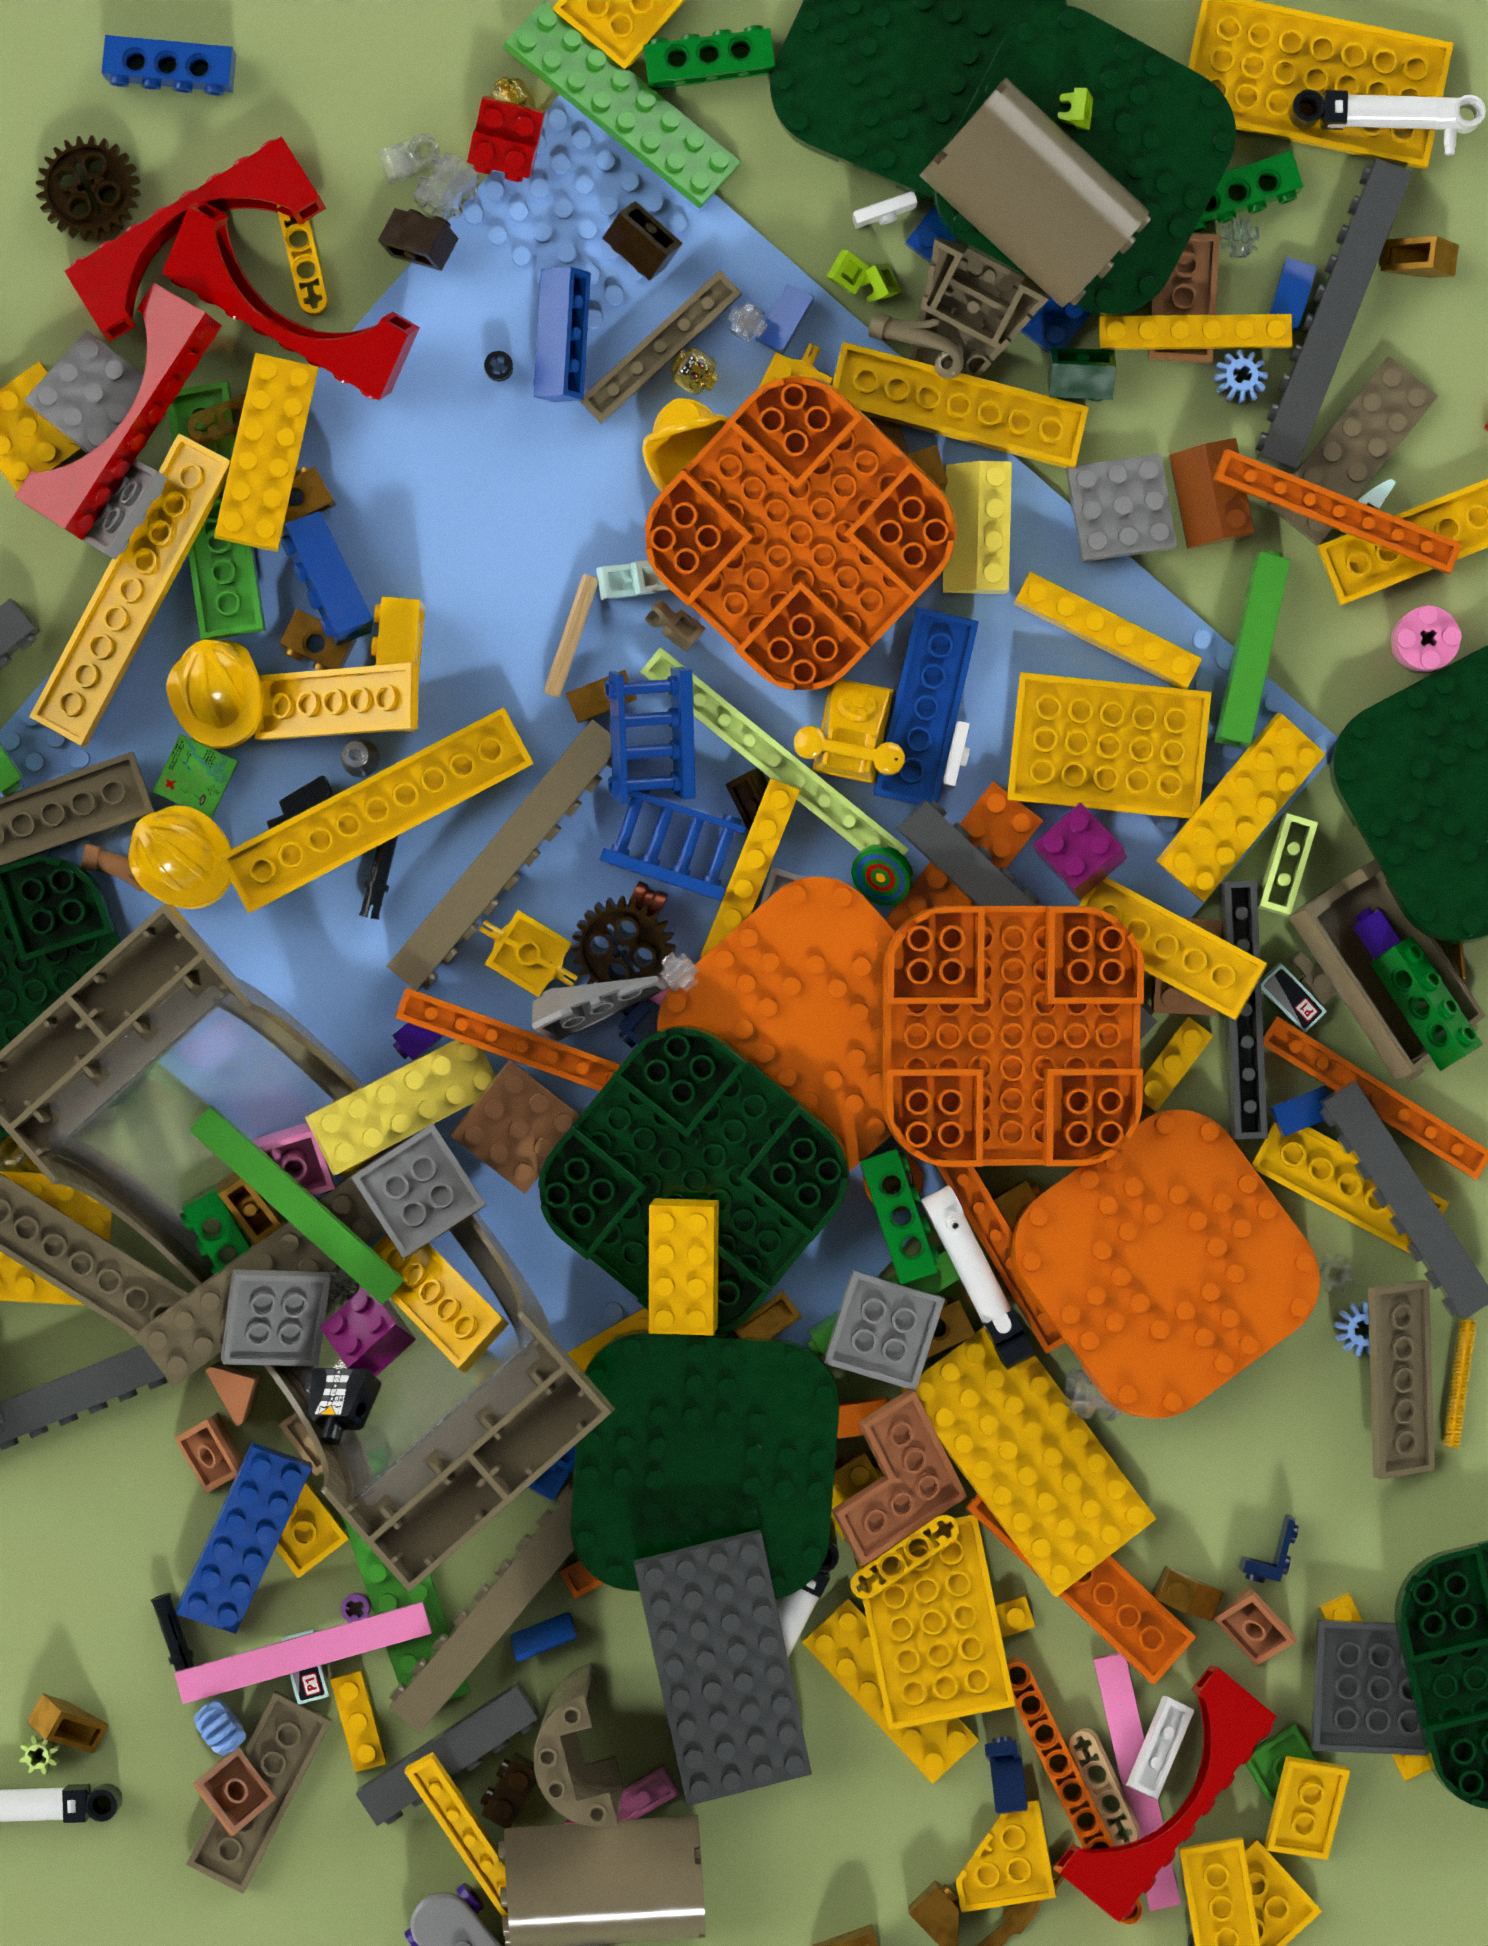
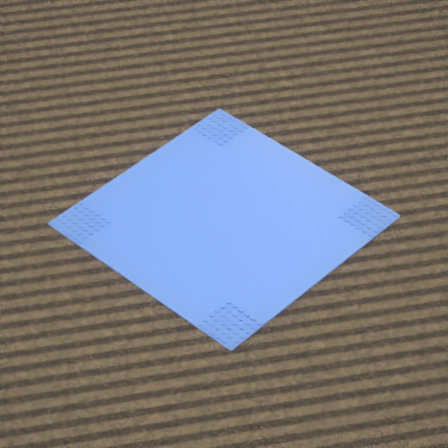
M560 94L545 110V119L531 177L529 179L523 178V182H514L505 179L504 172L493 170L492 174L486 177L449 219L450 228L459 239L442 271L411 263L353 328L352 331H357L375 326L382 317L391 312H395L420 327L392 392L381 400L365 397L357 387L350 383H342L333 377V373L324 368H318L296 471L305 466L309 469L315 467L332 495L336 505L322 512V515L373 619L375 605L381 604L382 596L418 599L426 607L418 688V729H415L414 734L374 732L264 741L255 739L254 733L248 741L237 747L213 749L239 761L212 820L224 832L233 849L269 830L267 821L283 815L279 801L323 775L326 776L333 795H336L503 707L534 764L398 835L386 884L389 886L388 893H384L379 920L370 918L373 905L370 906L368 918L359 916L366 888L363 886L365 880L368 881L376 847L248 914L232 883L219 900L207 907L200 909L175 907L237 978L258 989L288 1012L322 1042L365 1085L414 1061L409 1056L406 1059L402 1058L393 1047L396 1040L392 1036L408 1023L395 1018V1014L405 987L413 988L386 966L589 722L593 719L611 734L610 711L578 724L566 693L609 676V671L619 672L625 669L630 682L650 681L640 671L661 647L684 667L692 670L695 676L812 770L814 758L805 759L796 753L794 737L803 727L814 726L819 729L821 728L829 685L816 690H789L764 679L735 652L736 649L691 606H687L670 589L646 595L601 600L598 585L561 696L553 697L547 695L544 692V688L582 576L588 574L597 578L596 569L599 567L648 560L645 550V523L651 506L661 492L657 489L649 475L642 447L644 438L653 431L658 414L668 403L677 398L698 401L709 408L715 415L721 414L728 419L735 413L745 400L759 388L775 354L774 350L755 339L786 284L813 295L815 300L786 349L784 356L801 360L808 347V343L813 344L814 347L816 345L821 350L813 366L819 372L830 377H834L843 342L900 356L883 340L870 337L867 326L717 195L714 194L699 209ZM634 201L639 203L683 243L668 266L650 281L638 273L627 260L616 253L602 239L619 212ZM571 266L591 273L584 394L719 270L742 293L739 299L602 425L579 401L551 402L533 397L541 269ZM493 351H503L512 359L513 373L505 381H493L485 372V359ZM694 356L696 362L691 367L692 369L689 374L684 375L680 373L679 370L686 364L684 361H688L686 358ZM498 358V362L493 360L490 364L494 368V374H500V370L502 373L507 370L504 366V359ZM699 359L705 362L704 369L699 368L697 365ZM708 364H709V365H710V369H709L708 373L705 374L706 370L708 369ZM692 372H696L699 374V378L690 380L689 375ZM866 416L905 454L937 445L945 472L947 464L973 461L1012 462L1009 591L1007 594L942 593V571L863 657L840 678L894 689L883 743H885L916 607L979 621L956 723L958 721L970 723L965 747L970 748L966 767L960 766L956 786L954 788L943 786V784L941 786L938 804L947 812L944 818L952 826L956 822L960 824L993 781L1007 792L1020 672L1177 688L1013 605L1030 571L1202 658L1187 688L1188 690L1212 692L1201 806L1248 749V747L1242 749L1214 742L1234 647L1130 556L1082 562L1072 505L1013 454ZM301 491L292 492L289 505H300L304 500V493ZM281 541L278 552L254 547L266 631L227 637L215 641H233L247 648L258 675L316 671L313 668L314 661L303 657L300 662L284 654L286 647L279 643L296 608L319 620L322 619L318 609L314 610L309 603L307 597L309 590L305 582H300L294 570V564L296 563L291 554L287 555ZM188 555L86 748L29 717L52 672L1 728L0 742L24 776L18 781L21 787L10 794L133 751L155 812L169 806L180 805L152 791L179 735L182 734L194 740L178 722L170 706L166 691L167 679L173 666L181 659L189 647L201 640ZM658 600L665 602L675 613L680 609L706 628L701 637L687 652L661 633L664 627H653L645 620L646 616L653 610L651 609ZM374 620L371 633L356 638L357 641L343 668L375 666L376 659L371 655L372 637L378 636L379 627H377V623H374ZM321 636L313 637L309 642V650L313 653L322 651L325 646V640ZM1268 676L1265 677L1251 744L1278 712L1290 720L1326 755L1221 883L1331 759L1335 743L1338 739ZM666 693L637 694L636 701L625 705V714L667 712L669 708H672L671 698ZM694 717L696 798L682 799L674 795V791L671 788L652 789L649 795L722 819L723 814H727L741 819L740 825L746 827L725 784L756 769V767ZM669 724L626 727V746L667 744L672 740V727ZM353 740H368L378 749L380 756L379 765L369 776H352L342 765L341 755L343 749ZM355 750L351 758L356 763L362 762L364 753L361 750ZM670 756L627 759V778L666 776L673 772V759ZM606 766L599 774L603 778L592 793L587 790L578 799L582 802L579 809L571 818L567 815L563 817L558 823L562 829L551 842H548L546 839L538 847L541 854L530 867L524 864L517 873L521 877L509 892L504 888L497 897L500 901L499 905L489 916L483 914L476 924L493 932V930L483 925L485 919L502 929L510 923L517 910H520L572 942L573 946L576 943H580L574 940L572 935L575 931H581L576 925L579 920L587 921L584 917L587 910L595 913L594 906L597 902H600L606 908V900L609 897L617 905L620 897L624 896L628 904L638 882L642 881L648 884L651 890L655 892L660 890L668 894L657 920L658 922L668 920L669 923L664 932H674L673 938L667 941V943L675 944L676 949L674 952L667 954L673 956L675 961L672 965L666 966L671 970L669 974L680 978L702 958L700 957L722 901L599 860L603 848L610 850L612 844H616L631 799L628 796V804H621L613 800V796L609 794L608 778L612 776V768ZM816 773L909 849L904 856L912 866V883L915 882L930 861L896 827L917 805L873 795L875 784ZM764 774L767 782L769 783L770 778ZM796 800L752 913L760 906L772 867L804 877H832L847 882L856 888L853 883L851 868L853 861L860 851ZM643 801L628 846L630 850L629 856L641 860L642 855H646L662 807ZM1021 802L1044 821L1006 868L1017 879L1013 884L1022 892L1025 889L1029 890L1040 901L1036 906H1079L1081 900L1040 859L1032 845L1075 807ZM1088 809L1123 846L1128 857L1107 877L1180 917L1192 918L1205 902L1195 897L1156 862V859L1189 819ZM673 812L658 857L661 860L659 866L671 870L672 866L677 864L692 817ZM143 817L28 858L57 857L71 861L81 867L86 844L100 846L102 850L128 857L132 832L136 823ZM704 822L689 866L691 877L702 880L703 875H707L722 827ZM747 827L744 835L734 832L719 880H721L720 886L726 889L749 831ZM86 870L95 878L106 896L121 942L160 906L165 904L145 890L142 892L138 891L118 877L98 870L97 872ZM871 902L885 919L897 905H879ZM621 922L622 928L626 932H636L635 925L632 922ZM608 924V928L614 932L613 926ZM480 927L468 941L463 938L455 947L459 952L448 965L442 963L435 971L439 975L435 982L427 990L422 987L418 991L549 1038L533 1030L531 1024L532 1003L538 997L485 965L486 960L493 951L495 940L479 932ZM595 937V943L599 947H609V943L604 937ZM619 944L618 946L620 951L625 949L628 952L630 949L627 945L622 947ZM570 948L564 957L562 967L579 976L578 973L583 968V964H574L573 961L580 953L573 952ZM646 948L638 949V953L643 959H653L650 950ZM611 964L612 970L616 974H626V970L621 964ZM633 964L634 970L639 972L640 969ZM589 974L579 976L574 981L564 975L565 978L575 983L573 986L587 985L591 977ZM555 978L546 986L544 991L551 988L570 986ZM650 998L646 1000L653 1008L632 1030L642 1040L657 1031V1020L661 1005L650 1001ZM218 1005L214 1006L156 1059L209 1106L213 1105L252 1141L255 1138L306 1123L305 1116L334 1102L312 1078L267 1038L239 1017ZM623 1011L558 1041L618 1064H622L637 1046L636 1044L631 1048L618 1036L622 1030L617 1026L626 1017L622 1013ZM444 1036L421 1056L453 1041L454 1039ZM483 1050L496 1076L509 1059ZM512 1060L580 1115L600 1092ZM473 1104L434 1123L438 1132L487 1205L477 1213L524 1276L544 1311L551 1336L566 1353L644 1308L637 1302L639 1298L590 1258L588 1260L583 1258L554 1233L546 1222L540 1207L539 1177L524 1194L449 1135ZM893 1135L866 1157L868 1158L895 1148L898 1152L905 1153L918 1164L923 1175V1188L919 1196L920 1200L947 1186L936 1165L927 1163L908 1153L899 1145ZM860 1163L850 1171L848 1188L837 1212L758 1306L759 1308L784 1291L802 1315L801 1320L773 1339L792 1341L811 1350L807 1342L812 1338L807 1330L839 1310L851 1270L878 1277L892 1261L874 1205L864 1190V1175ZM340 1174L334 1175L335 1185L344 1179ZM324 1193L314 1195V1197L317 1199ZM921 1202L916 1203L915 1205L919 1216L925 1214L926 1219L928 1220L929 1218L927 1217ZM909 1209L893 1211V1221L900 1225L908 1222L910 1218ZM386 1231L379 1234L367 1245L373 1248ZM447 1231L430 1244L509 1323L487 1349L506 1366L521 1352L517 1333L505 1309L479 1269L453 1234ZM909 1237V1238L905 1239V1241L903 1242L902 1248L908 1243V1241H909L912 1237ZM732 1330L726 1332V1335H735Z

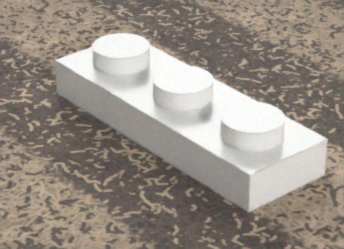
M1162 1696L1126 1786L1158 1800L1194 1709L1170 1697Z

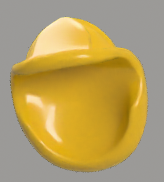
M686 398L674 399L660 411L655 420L653 431L644 438L642 447L647 470L660 492L670 484L681 470L695 458L727 423L728 418L721 414L715 415L700 402Z
M200 640L189 647L171 669L166 683L168 700L178 722L195 741L212 749H230L245 743L256 732L263 712L262 686L249 650L239 643L228 640Z
M175 805L147 814L136 823L131 835L128 854L129 867L137 883L157 900L165 904H172L177 908L200 909L219 900L232 883L218 856L232 849L231 844L220 827L203 812L192 807Z

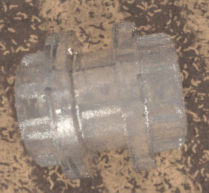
M446 153L443 158L434 157L429 163V169L433 173L431 177L420 175L414 182L417 191L414 193L413 198L419 208L431 218L439 216L448 221L450 217L458 219L464 212V208L460 203L462 198L473 200L478 194L476 184L479 181V176L475 169L464 159L453 153Z
M1081 1366L1070 1370L1065 1384V1403L1071 1412H1077L1079 1418L1090 1419L1094 1411H1098L1099 1417L1103 1421H1113L1116 1416L1121 1417L1123 1415V1412L1117 1410L1103 1398Z

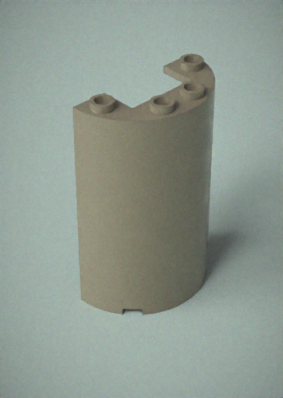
M1007 77L919 175L1061 307H1064L1069 302L1073 306L1076 305L1087 292L1084 288L1096 275L1102 279L1114 266L1111 259L1118 251L1124 254L1136 241L1132 236L1134 232L1139 233L1151 220V217L1148 216L1149 210Z
M1373 859L1293 912L1289 919L1394 1079L1398 1080L1405 1077L1407 1082L1424 1072L1422 1066L1432 1060V1058L1370 963L1375 959H1373L1352 927L1357 922L1355 919L1357 914L1369 907L1373 911L1380 908L1401 942L1413 936L1475 1031L1478 1030L1476 1024L1486 1015L1435 938L1424 935L1405 918L1385 883L1387 879L1376 860Z
M589 1663L568 1674L552 1693L535 1744L534 1771L542 1794L549 1804L561 1815L585 1826L611 1827L618 1825L624 1790L617 1758L613 1756L585 1764L577 1731L592 1728L586 1699L600 1695L592 1663Z
M698 1815L619 1820L617 1826L590 1827L575 1823L504 1828V1841L498 1842L499 1862L505 1861L506 1887H500L501 1907L508 1908V1915L502 1916L505 1946H595L705 1938L704 1893Z

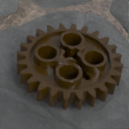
M90 135L87 144H84L80 136H77L75 146H72L69 141L65 140L66 150L62 152L57 147H54L53 150L57 157L52 159L45 156L44 159L49 164V168H39L38 170L45 177V180L36 181V185L44 189V191L36 194V197L40 201H47L40 209L43 213L51 212L47 218L51 224L59 221L57 225L59 232L62 233L69 227L68 235L73 239L78 231L84 241H87L89 233H93L96 240L99 241L101 231L104 230L112 237V226L115 225L123 230L124 227L120 220L122 218L133 219L127 211L128 208L138 209L139 207L132 200V197L141 196V192L133 188L134 185L139 184L141 181L138 176H130L137 168L134 164L126 165L130 159L127 153L118 156L120 147L117 144L108 149L109 142L105 138L101 140L99 145H97L93 135ZM102 161L104 166L99 173H89L91 163ZM76 163L81 164L85 177L92 185V192L102 209L100 214L96 213L91 198L85 192L86 187L75 168ZM67 174L74 175L75 179L70 187L60 186L63 176ZM113 189L117 191V197L114 201L110 203L103 202L102 197L107 190ZM79 203L88 204V210L83 216H75L73 213L75 206Z
M624 896L620 897L617 905L609 897L606 900V908L600 902H597L594 906L595 913L587 910L584 914L587 921L579 920L576 926L581 931H575L572 935L574 940L580 942L574 944L571 948V951L580 953L573 961L574 964H583V968L578 973L579 976L589 974L591 977L587 984L658 976L662 979L660 975L668 976L671 970L666 965H672L675 958L667 953L674 952L676 945L667 943V941L673 938L674 932H664L669 921L658 922L657 918L661 911L657 910L650 914L648 912L650 903L647 902L640 908L638 907V898L636 897L630 905L626 903ZM621 922H632L635 925L636 932H626L622 928ZM608 924L613 926L614 932L608 928ZM595 937H604L608 941L609 947H599L595 943ZM619 944L622 947L627 945L630 949L628 952L625 949L620 951L618 946ZM646 948L650 950L653 959H643L639 955L638 949ZM611 964H621L625 968L626 974H616L612 970ZM633 964L640 969L639 972L634 970Z

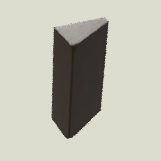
M758 768L725 784L748 831H750L768 785L763 772Z

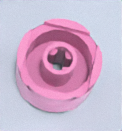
M1431 605L1422 606L1410 611L1397 621L1391 634V649L1396 661L1408 671L1417 673L1433 672L1447 665L1455 657L1459 650L1462 634L1456 620L1447 611ZM1427 633L1430 636V644L1423 646L1420 643L1423 639L1421 635Z

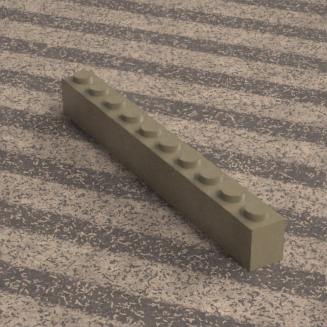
M593 719L589 722L386 967L416 991H419L422 987L427 990L439 976L435 971L442 963L448 965L459 952L455 947L463 938L468 941L480 927L476 924L483 914L489 916L500 903L497 899L504 888L509 892L521 878L517 874L524 864L530 867L541 854L538 847L545 839L551 842L562 829L558 823L565 815L570 818L582 805V802L578 799L586 790L590 793L594 791L603 779L599 774L606 766L612 768L611 734Z
M568 1484L558 1495L557 1499L561 1502L553 1511L548 1508L537 1520L536 1524L540 1527L532 1536L527 1533L515 1547L519 1552L511 1561L506 1558L494 1572L498 1577L490 1586L484 1583L473 1597L477 1602L468 1611L466 1608H463L452 1622L456 1627L447 1636L445 1633H442L431 1647L435 1651L426 1661L422 1657L413 1667L410 1673L414 1676L405 1686L401 1682L389 1698L393 1700L390 1704V1710L419 1734L573 1552L574 1547L570 1531L573 1486L571 1484Z

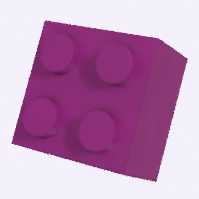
M1081 802L1032 844L1040 859L1079 900L1128 858L1123 846Z
M363 1287L320 1326V1329L347 1368L369 1369L375 1377L416 1340L389 1300L381 1305Z

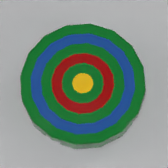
M877 844L870 845L864 848L852 863L851 875L853 883L871 902L879 905H895L903 901L913 888L912 866L907 858L895 848L889 846L887 848L879 847Z

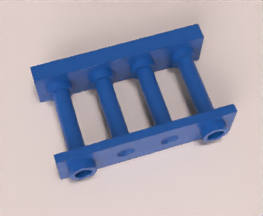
M670 667L671 676H668L666 680L624 682L623 674L609 671V680L605 682V695L607 700H610L612 776L608 778L609 794L613 796V800L621 804H628V791L671 788L674 791V795L682 799L696 798L692 670L685 667ZM665 692L671 695L672 708H669L667 712L625 714V695ZM667 724L672 727V740L667 744L626 746V727ZM670 756L673 759V772L670 775L627 778V759Z
M650 790L628 791V796L631 799L616 844H612L610 850L603 848L599 860L722 901L726 888L720 886L721 880H719L734 832L743 835L745 833L746 827L740 825L742 820L727 814H723L722 819L651 796L649 795ZM644 801L662 808L646 855L643 854L640 860L629 856L630 850L628 846ZM673 812L692 817L677 864L673 865L670 870L659 866L661 860L658 857ZM707 822L722 827V831L708 873L703 875L702 880L690 876L691 870H689V866L703 824Z

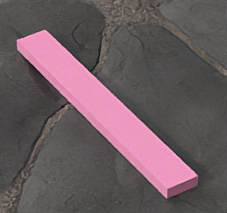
M424 1601L179 1670L174 1674L182 1703L186 1704L431 1634L432 1630Z
M1113 1653L1093 1658L1121 1787L1139 1823L1141 1830L1140 1839L1162 1826L1163 1820L1157 1799H1153L1126 1786L1144 1742V1735L1127 1661L1119 1653ZM1171 1862L1167 1867H1161L1154 1876L1156 1877L1155 1884L1145 1893L1150 1911L1181 1904Z

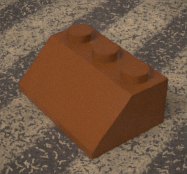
M1236 438L1202 444L1169 455L1187 549L1247 538L1254 533L1247 493L1213 480L1224 450L1229 449L1239 453Z

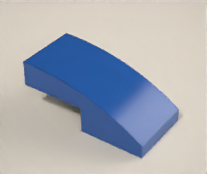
M1286 257L1269 314H1292V330L1298 331L1317 266Z
M1326 1085L1269 1108L1282 1138L1324 1121L1319 1113L1323 1109L1319 1101L1330 1095Z
M576 1445L528 1488L548 1501L553 1502L575 1467Z

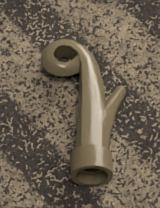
M879 312L873 315L869 326L870 337L883 341L890 339L942 351L935 361V371L944 379L955 378L963 369V354L958 346L951 340L926 330L939 325V319L906 321L894 319L892 316ZM952 357L953 365L951 368L945 369V360Z

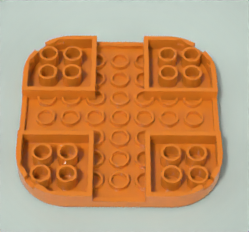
M790 376L769 382L752 393L695 458L660 493L651 506L644 529L646 530L645 550L649 563L658 578L687 606H691L736 649L735 652L764 679L789 690H816L842 678L942 573L949 563L955 548L957 525L952 505L939 485L835 387L822 380L806 376Z
M809 876L794 880L771 895L672 985L660 1006L657 1031L670 1026L691 1025L708 1029L724 1038L834 1129L846 1149L849 1169L851 1171L860 1163L859 1160L865 1159L892 1135L884 1117L882 1103L883 968L888 945L896 931L858 889L847 882L824 876Z
M947 905L923 910L903 923L888 945L883 968L882 1103L887 1126L899 1145L914 1157L942 1167L1014 1165L1088 1166L1102 1162L1115 1155L1116 1151L1133 1136L1140 1121L1143 1104V1069L1140 1068L1141 1004H1144V963L1140 947L1134 935L1115 916L1103 910L1085 906Z
M1190 1110L1162 1111L1141 1121L1131 1139H1128L1116 1151L1115 1155L1096 1164L1079 1166L1030 1202L1020 1214L1013 1229L1011 1259L1014 1271L1021 1285L1041 1313L1045 1312L1082 1363L1081 1368L1103 1398L1117 1410L1132 1417L1158 1420L1189 1410L1297 1330L1312 1313L1319 1294V1266L1308 1241L1227 1131L1213 1119Z

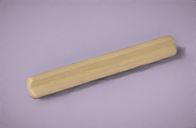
M584 574L581 578L544 688V692L547 695L553 697L561 696L598 586V579L594 576Z

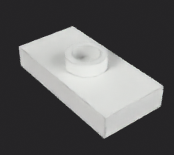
M910 191L854 211L852 217L855 228L858 229L875 222H879V225L889 224L898 219V214L916 209L917 199L914 192Z
M958 721L955 724L942 781L943 786L954 788L960 766L966 767L970 748L965 747L970 723Z

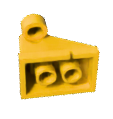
M839 679L830 684L821 728L819 729L814 726L801 728L794 737L796 753L805 759L814 758L813 772L875 784L877 771L883 775L898 773L905 762L903 749L893 742L883 743L894 689L845 679Z

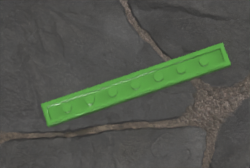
M213 1105L209 1106L189 1129L196 1138L381 1305L406 1280Z

